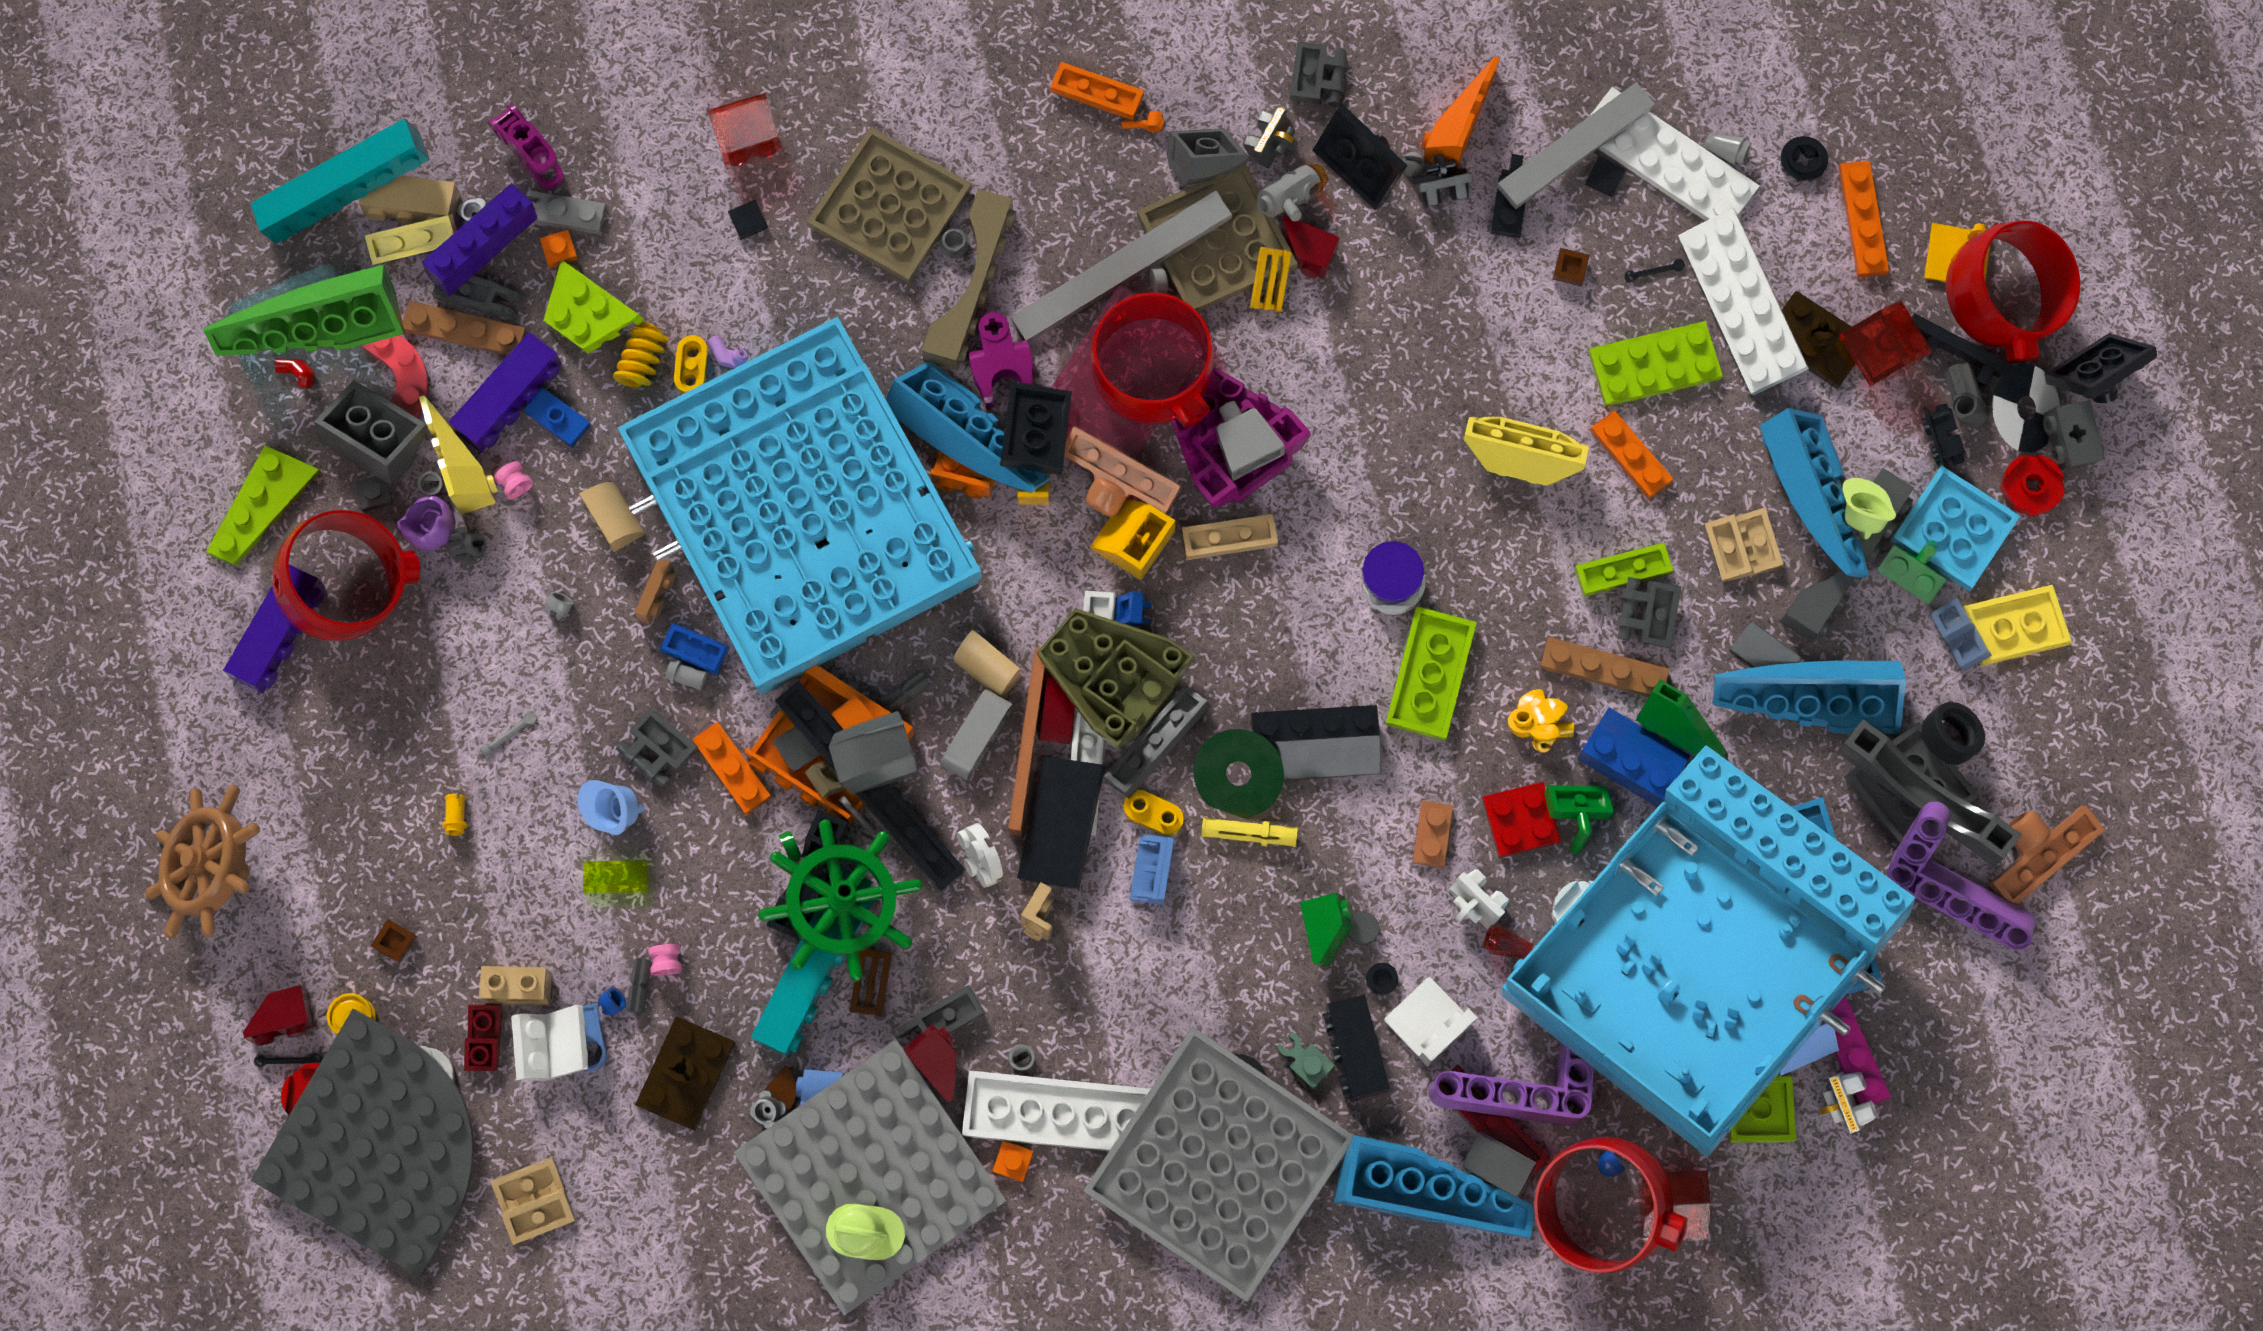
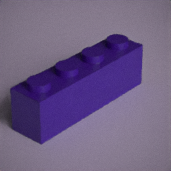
M512 183L508 185L422 261L428 278L449 297L537 219L532 201Z
M529 332L450 419L448 423L453 431L480 453L486 447L488 449L493 447L499 440V433L506 425L510 426L515 423L520 415L519 410L527 402L530 403L544 382L546 380L551 381L556 377L561 365L557 353Z
M289 564L291 581L299 597L309 608L318 607L325 595L323 583L317 577ZM273 587L269 590L223 669L231 679L262 694L266 688L273 686L278 676L276 670L282 660L286 661L292 654L294 648L292 643L297 634L303 633L293 626L281 612L274 597Z

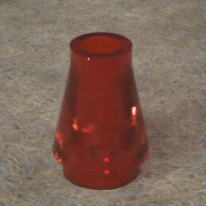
M1500 924L1499 926L1491 925L1484 938L1483 948L1489 950V954L1524 960L1532 951L1533 943L1526 941Z

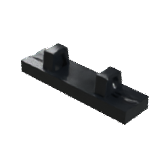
M1916 313L1912 315L1905 327L1906 330L1926 340L1919 353L1920 355L1930 359L1937 347H1940L1980 368L1976 381L1983 388L1988 384L1992 375L2000 379L2008 369L2015 366Z

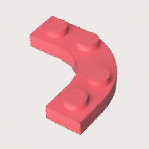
M401 336L361 345L365 351L386 364L394 372L396 390L390 402L414 417L419 418L423 411L419 397L425 395L428 398L429 386L427 369L416 349Z

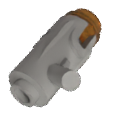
M1307 164L1287 172L1280 179L1266 184V188L1258 192V209L1261 213L1272 218L1286 212L1292 221H1298L1302 213L1297 206L1310 200L1313 195L1324 189L1328 182L1326 171L1319 164Z

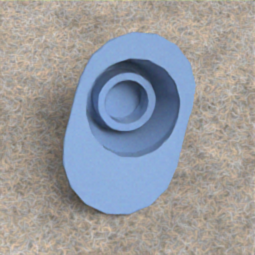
M589 780L582 785L578 793V809L586 824L596 830L612 835H620L624 832L625 828L636 822L639 813L645 811V807L638 804L633 790L626 786H615L599 780Z

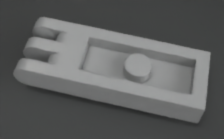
M527 191L526 197L532 201H537V203L532 202L537 215V219L533 223L600 234L607 208L605 203L537 191Z

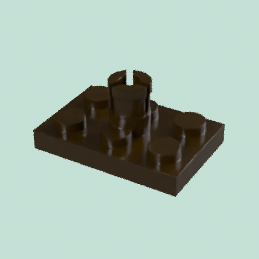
M1795 291L1782 309L1785 319L1809 368L1808 371L1838 390L1870 345L1872 339L1800 292Z
M676 1016L635 1106L695 1131L736 1042Z

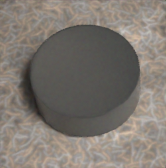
M1359 912L1353 915V918H1350L1352 928L1348 936L1352 942L1358 945H1368L1377 938L1379 923L1372 914Z

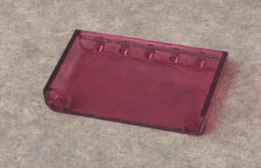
M1120 285L1051 388L1072 391L1066 440L1072 428L1077 426L1135 459L1158 424L1136 423L1114 412L1098 393L1091 373V342L1100 321L1118 302L1137 295L1134 291ZM1150 318L1133 321L1115 331L1104 344L1098 362L1109 382L1121 392L1142 400H1162L1176 396L1197 363L1201 365L1204 360L1206 361L1199 342L1185 328L1168 320ZM1212 337L1215 354L1217 346H1215V338ZM1064 457V459L1068 460L1069 462L1075 464L1076 466L1080 467L1081 469L1087 471L1088 473L1094 476V474L1088 469Z

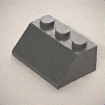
M355 380L314 421L319 441L391 486L412 466L427 429L426 423Z

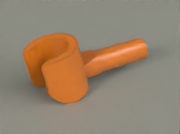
M1150 111L1147 120L1123 121L1121 126L1122 129L1141 128L1158 133L1162 130L1165 120L1161 112Z

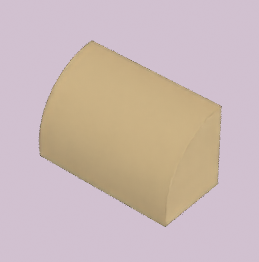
M601 483L579 493L613 552L646 534L637 518L631 514L632 511H629V505L615 483Z
M973 629L955 653L954 662L986 689L1002 698L1021 678L1020 668Z

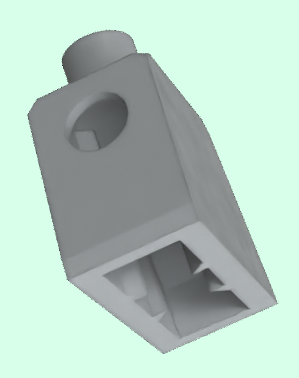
M1235 401L1228 402L1220 407L1219 412L1225 422L1216 427V435L1232 481L1284 455L1285 446L1255 408L1241 413Z

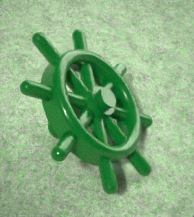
M824 819L819 823L823 848L809 854L799 865L778 851L771 853L770 861L791 875L786 891V904L761 909L758 917L764 922L788 917L792 928L804 941V944L791 962L794 970H801L816 949L830 955H846L850 978L852 981L858 982L863 978L858 952L871 947L882 936L903 949L911 947L912 940L891 926L890 923L896 908V896L918 892L922 889L923 884L919 879L898 883L893 882L889 871L877 858L889 841L890 837L886 831H880L867 850L852 845H836L832 824L829 820ZM839 860L857 864L847 880H843ZM827 863L831 886L810 872L816 867ZM868 871L879 885L855 891ZM802 883L823 897L799 901ZM882 899L880 916L877 917L858 903ZM826 910L814 929L803 916L806 913ZM851 915L871 927V929L855 938ZM837 917L842 940L825 937V934Z

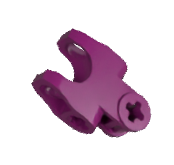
M510 103L506 106V110L494 119L490 118L487 120V123L499 140L514 153L530 176L543 189L552 191L564 182V174L557 163L556 154L538 130L529 121H526L521 112ZM552 167L557 171L556 177L551 181H544L540 178V173L545 174Z
M997 312L985 314L979 322L982 350L968 352L974 384L980 392L986 409L994 407L992 389L998 380L1013 378L1019 383L1033 385V360L1028 340L1013 343L1007 319ZM996 328L998 334L992 335L990 329Z

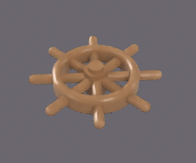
M230 785L227 788L218 809L203 807L202 791L198 788L191 789L189 792L191 812L175 825L171 833L165 830H160L156 833V840L164 845L159 863V881L147 888L145 895L148 899H155L162 894L165 902L173 909L164 929V935L169 939L177 935L186 914L200 917L203 935L207 937L212 936L215 933L214 912L225 904L234 890L245 894L250 889L249 883L246 882L249 875V866L245 863L246 841L256 836L260 832V827L257 823H250L243 828L240 821L231 814L240 793V788L237 785ZM211 825L206 835V827ZM220 836H222V842L218 843ZM198 888L199 897L193 899L195 892Z

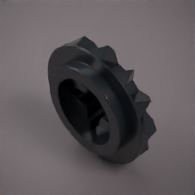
M1800 136L1789 140L1784 145L1780 154V166L1785 169L1787 176L1796 178L1797 182L1801 180L1811 182L1815 178L1821 177L1828 166L1827 150L1818 140L1811 137ZM1800 151L1805 158L1811 159L1807 164V169L1802 162L1797 163L1796 161L1800 157Z

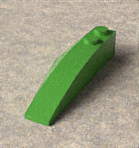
M383 264L326 279L267 299L206 326L203 331L215 355L225 356L257 354V351L273 350L274 353H287V349L305 348V352L318 351V348L335 347V350H346L403 335L404 326L395 288Z

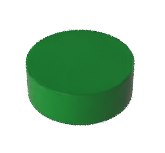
M791 831L780 834L779 837L788 858L794 862L799 861L801 853Z

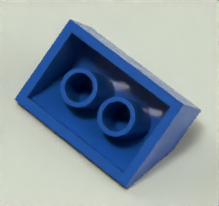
M1609 707L1577 759L1658 807L1665 800L1666 789L1682 772L1690 755Z

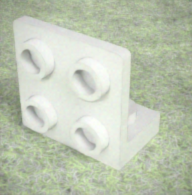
M1428 977L1385 1017L1384 1022L1428 1067L1474 1024L1478 1017L1469 1008L1464 1012L1432 978Z
M574 1005L548 1014H517L511 1016L516 1080L546 1081L588 1068L585 1019L582 1005Z

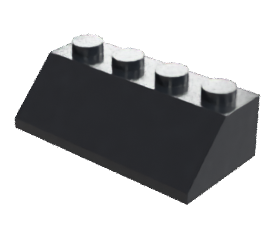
M1377 705L1251 713V731L1263 736L1275 747L1283 763L1284 780L1380 774V731Z

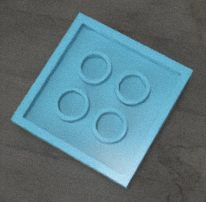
M1941 465L1891 539V542L1898 544L1917 557L1929 540L1936 541L1938 549L1927 564L1970 592L2020 518V515Z

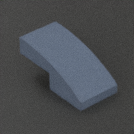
M1958 598L1930 613L1943 639L1948 643L1957 662L1964 671L1992 656L1975 624Z

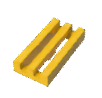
M1260 247L1250 303L1251 308L1282 311L1292 252ZM1272 255L1264 302H1260L1267 256ZM1279 256H1281V262H1280L1279 274H1278V279H1277V285H1276L1274 303H1271V301H1272V296H1273V290H1274V284H1275V278H1276V272H1277V267H1278Z

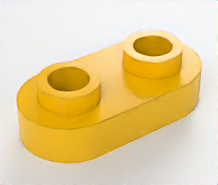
M696 335L684 337L677 345L674 383L681 394H685L706 383L709 352L705 341ZM693 349L699 351L696 357L688 356L689 351ZM689 378L696 379L695 384L692 386L686 385L685 382Z
M1136 790L1129 799L1126 797L1124 800V813L1126 817L1158 834L1172 836L1177 834L1183 826L1184 817L1181 809L1144 790ZM1136 801H1143L1145 807L1142 810H1137L1133 804ZM1171 814L1174 820L1171 823H1165L1162 820V816Z

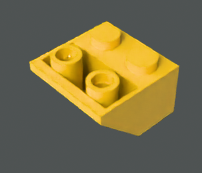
M1126 499L1119 514L1109 518L1091 544L1090 549L1142 581L1175 533L1176 520L1150 504Z

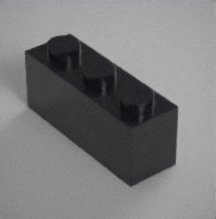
M1365 994L1327 1003V1013L1322 1014L1326 1033L1332 1031L1335 1044L1330 1045L1334 1063H1340L1343 1075L1338 1076L1342 1094H1348L1351 1102L1387 1093L1390 1086Z

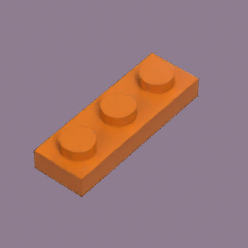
M1060 62L1050 86V92L1132 121H1134L1144 97V90L1064 62Z
M1615 410L1591 427L1590 432L1648 500L1673 481V477Z
M718 721L692 739L746 816L772 798Z

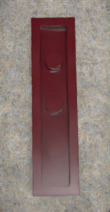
M1458 1064L1451 1070L1466 1073ZM1439 1083V1089L1443 1094L1452 1095V1089L1448 1084ZM1476 1087L1471 1088L1474 1098L1484 1100V1094L1480 1089ZM1454 1109L1477 1133L1481 1131L1536 1162L1533 1174L1550 1159L1510 1117Z

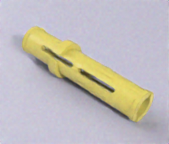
M1203 817L1201 837L1257 842L1265 847L1268 844L1296 847L1298 827L1270 825L1269 821H1263V824Z

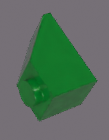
M1338 893L1300 902L1313 964L1320 967L1330 965L1352 928L1350 918H1353L1352 905L1345 896Z

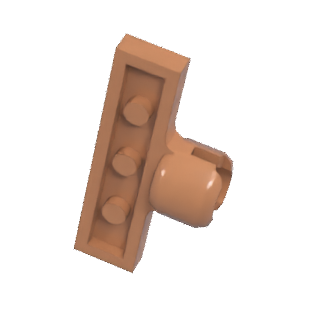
M1077 426L1072 428L1066 440L1064 457L1094 474V482L1085 497L1086 503L1090 507L1104 515L1116 516L1119 514L1127 497L1134 495L1164 513L1170 511L1182 485Z
M2086 805L2080 806L2054 829H2050L2036 811L2022 813L2008 824L2022 834L2014 845L2018 850L2019 856L2015 862L1988 884L1998 896L2017 905L2103 833L2105 829Z

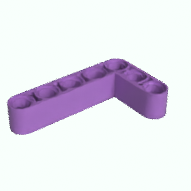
M1940 802L1925 804L1893 853L1886 874L1887 877L1916 897V899L2014 950L2026 949L2031 944L2036 926L2035 918L2030 912L1930 860V857L1945 835L1950 819V811L1947 806ZM1928 820H1934V821L1938 822L1939 824H1933V823L1929 822ZM1913 843L1921 844L1923 847H1917ZM1899 867H1905L1908 870H1902ZM1927 882H1933V883H1935L1937 886L1930 885V884L1927 883ZM1956 897L1963 898L1966 901L1958 900ZM1986 913H1991L1995 916H1989ZM2014 928H2019L2023 931H2017Z
M1560 1042L1556 1087L1455 1071H1444L1430 1084L1428 1096L1431 1102L1439 1107L1574 1126L1590 1112L1594 1068ZM1569 1070L1576 1071L1580 1075L1581 1083L1574 1082L1570 1078ZM1439 1083L1448 1084L1452 1089V1095L1443 1094L1439 1089ZM1476 1087L1480 1089L1484 1094V1100L1474 1098L1471 1088ZM1503 1092L1511 1093L1516 1100V1104H1508L1503 1098ZM1535 1097H1541L1546 1101L1547 1110L1540 1109L1536 1105ZM1567 1102L1575 1103L1579 1108V1114L1571 1113L1567 1108Z

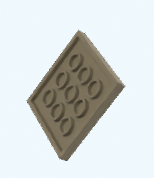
M870 127L807 220V226L910 284L972 190V183Z
M1246 164L1226 175L1198 183L1137 210V217L1146 233L1214 191H1217L1231 212L1232 219L1161 262L1179 299L1188 303L1197 312L1253 288L1260 247L1291 252L1275 219L1261 213L1258 209L1257 195L1259 189ZM1291 254L1288 272L1297 269L1298 263L1293 254ZM1272 255L1267 256L1263 283L1267 282ZM1279 256L1276 277L1279 274L1281 256Z

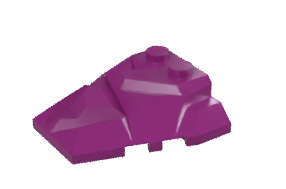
M1215 367L1213 368L1209 388L1203 396V399L1210 407V412L1200 422L1185 429L1178 419L1171 421L1194 486L1213 508L1226 505L1230 501L1238 503L1250 496L1288 468L1293 462L1292 455L1301 450L1311 436V432L1290 409L1284 406L1283 408L1269 402L1267 396L1261 393L1258 395L1245 388L1244 383ZM1199 376L1191 382H1189L1183 388L1178 390L1169 398L1176 396L1185 391L1186 389H1188L1199 378ZM1231 401L1236 402L1241 413L1255 408L1285 446L1283 456L1234 481L1230 478L1216 435V427L1225 422L1219 409Z

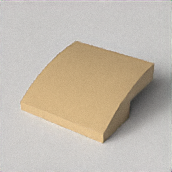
M1766 507L1737 517L1733 514L1705 523L1723 582L1785 567Z
M553 1156L491 1181L502 1211L501 1216L513 1245L575 1221Z

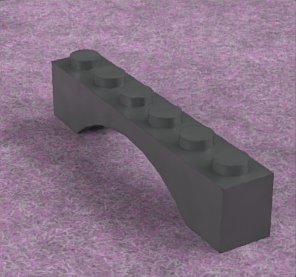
M1882 468L1873 482L1886 491L1896 515L1897 513L1904 515L1913 502L1909 495L1914 487ZM1893 520L1888 521L1880 533H1872L1867 540L1860 536L1859 540L1862 545L1865 562L1867 561L1872 564L1882 549L1877 546L1878 542L1882 537L1888 539L1897 526V523L1893 522ZM1840 570L1833 577L1817 585L1802 589L1780 622L1811 642L1817 635L1823 637L1833 621L1828 619L1833 610L1841 611L1849 599L1845 592L1850 585L1856 588L1862 578L1847 576Z
M1862 720L1837 751L1839 755L1917 812H1920L1922 807L1929 802L1943 803L1950 811L1946 833L1993 867L2005 859L2022 835L1996 815L1964 801L1937 784L1910 762L1890 738L1865 720ZM1930 820V821L1933 822L1934 824H1939L1938 822H1936V821H1934V820Z

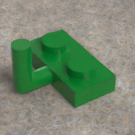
M1929 540L1917 557L1895 543L1877 568V571L1928 605L1947 580L1946 576L1927 564L1938 549V543L1934 540Z
M1548 785L1544 792L1550 818L1577 820L1579 831L1570 845V851L1574 854L1581 853L1592 834L1589 819L1610 820L1614 813L1608 788L1604 786Z

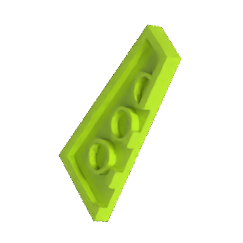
M265 445L206 551L208 555L236 567L261 540L262 535L268 528L281 518L282 513L288 506L300 497L307 485L320 475L321 471Z

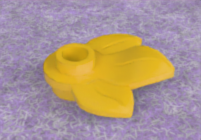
M1541 689L1532 690L1519 699L1518 709L1509 714L1507 720L1508 727L1514 735L1521 738L1531 736L1537 741L1557 739L1560 737V732L1555 723L1567 713L1568 705L1558 699H1545V694Z

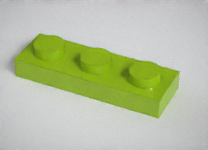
M1664 542L1579 564L1574 568L1583 598L1627 586L1628 577L1638 578L1641 583L1671 575L1674 571Z

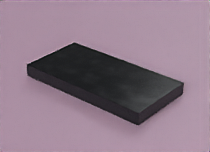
M1043 756L1017 879L1080 889L1105 766Z

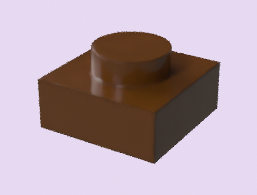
M1560 248L1552 279L1582 287L1590 255Z
M387 919L371 947L400 964L417 936Z

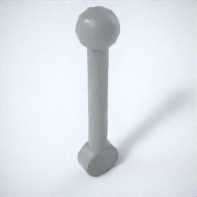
M533 712L526 713L524 720L490 744H483L480 748L481 754L489 756L495 747L527 725L535 724L537 721L536 715Z
M842 796L838 800L839 803L875 839L878 833L855 810L847 798Z

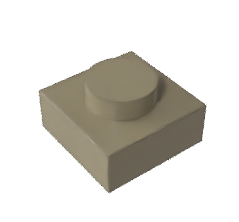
M826 761L812 765L805 772L813 787L822 798L842 792L845 789L840 784L837 773Z

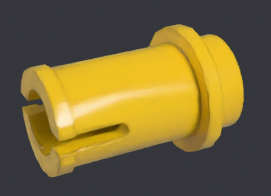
M448 794L445 796V821L442 823V828L445 829V834L462 835L464 834V829L468 827L467 822L464 821L466 796L460 794L458 799V794Z

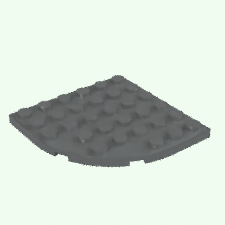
M352 1009L250 1181L418 1277H422L456 1220L470 1187L475 1153L470 1115L459 1088L452 1081L443 1066L432 1055L406 1037L360 1011Z

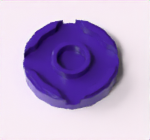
M1397 541L1383 542L1372 548L1365 557L1362 568L1363 584L1367 590L1379 601L1387 603H1399L1408 600L1419 590L1424 576L1423 561L1417 551L1409 545Z

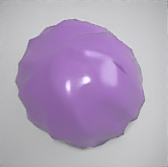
M436 496L418 499L406 510L404 517L397 522L398 531L401 532L405 541L410 543L415 549L422 551H435L441 546L447 545L450 540L449 535L454 534L456 529L454 513L446 502Z

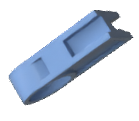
M594 1003L583 1006L586 1044H598L602 1049V1057L597 1064L588 1066L587 1071L600 1069L607 1060V1049L598 1005Z

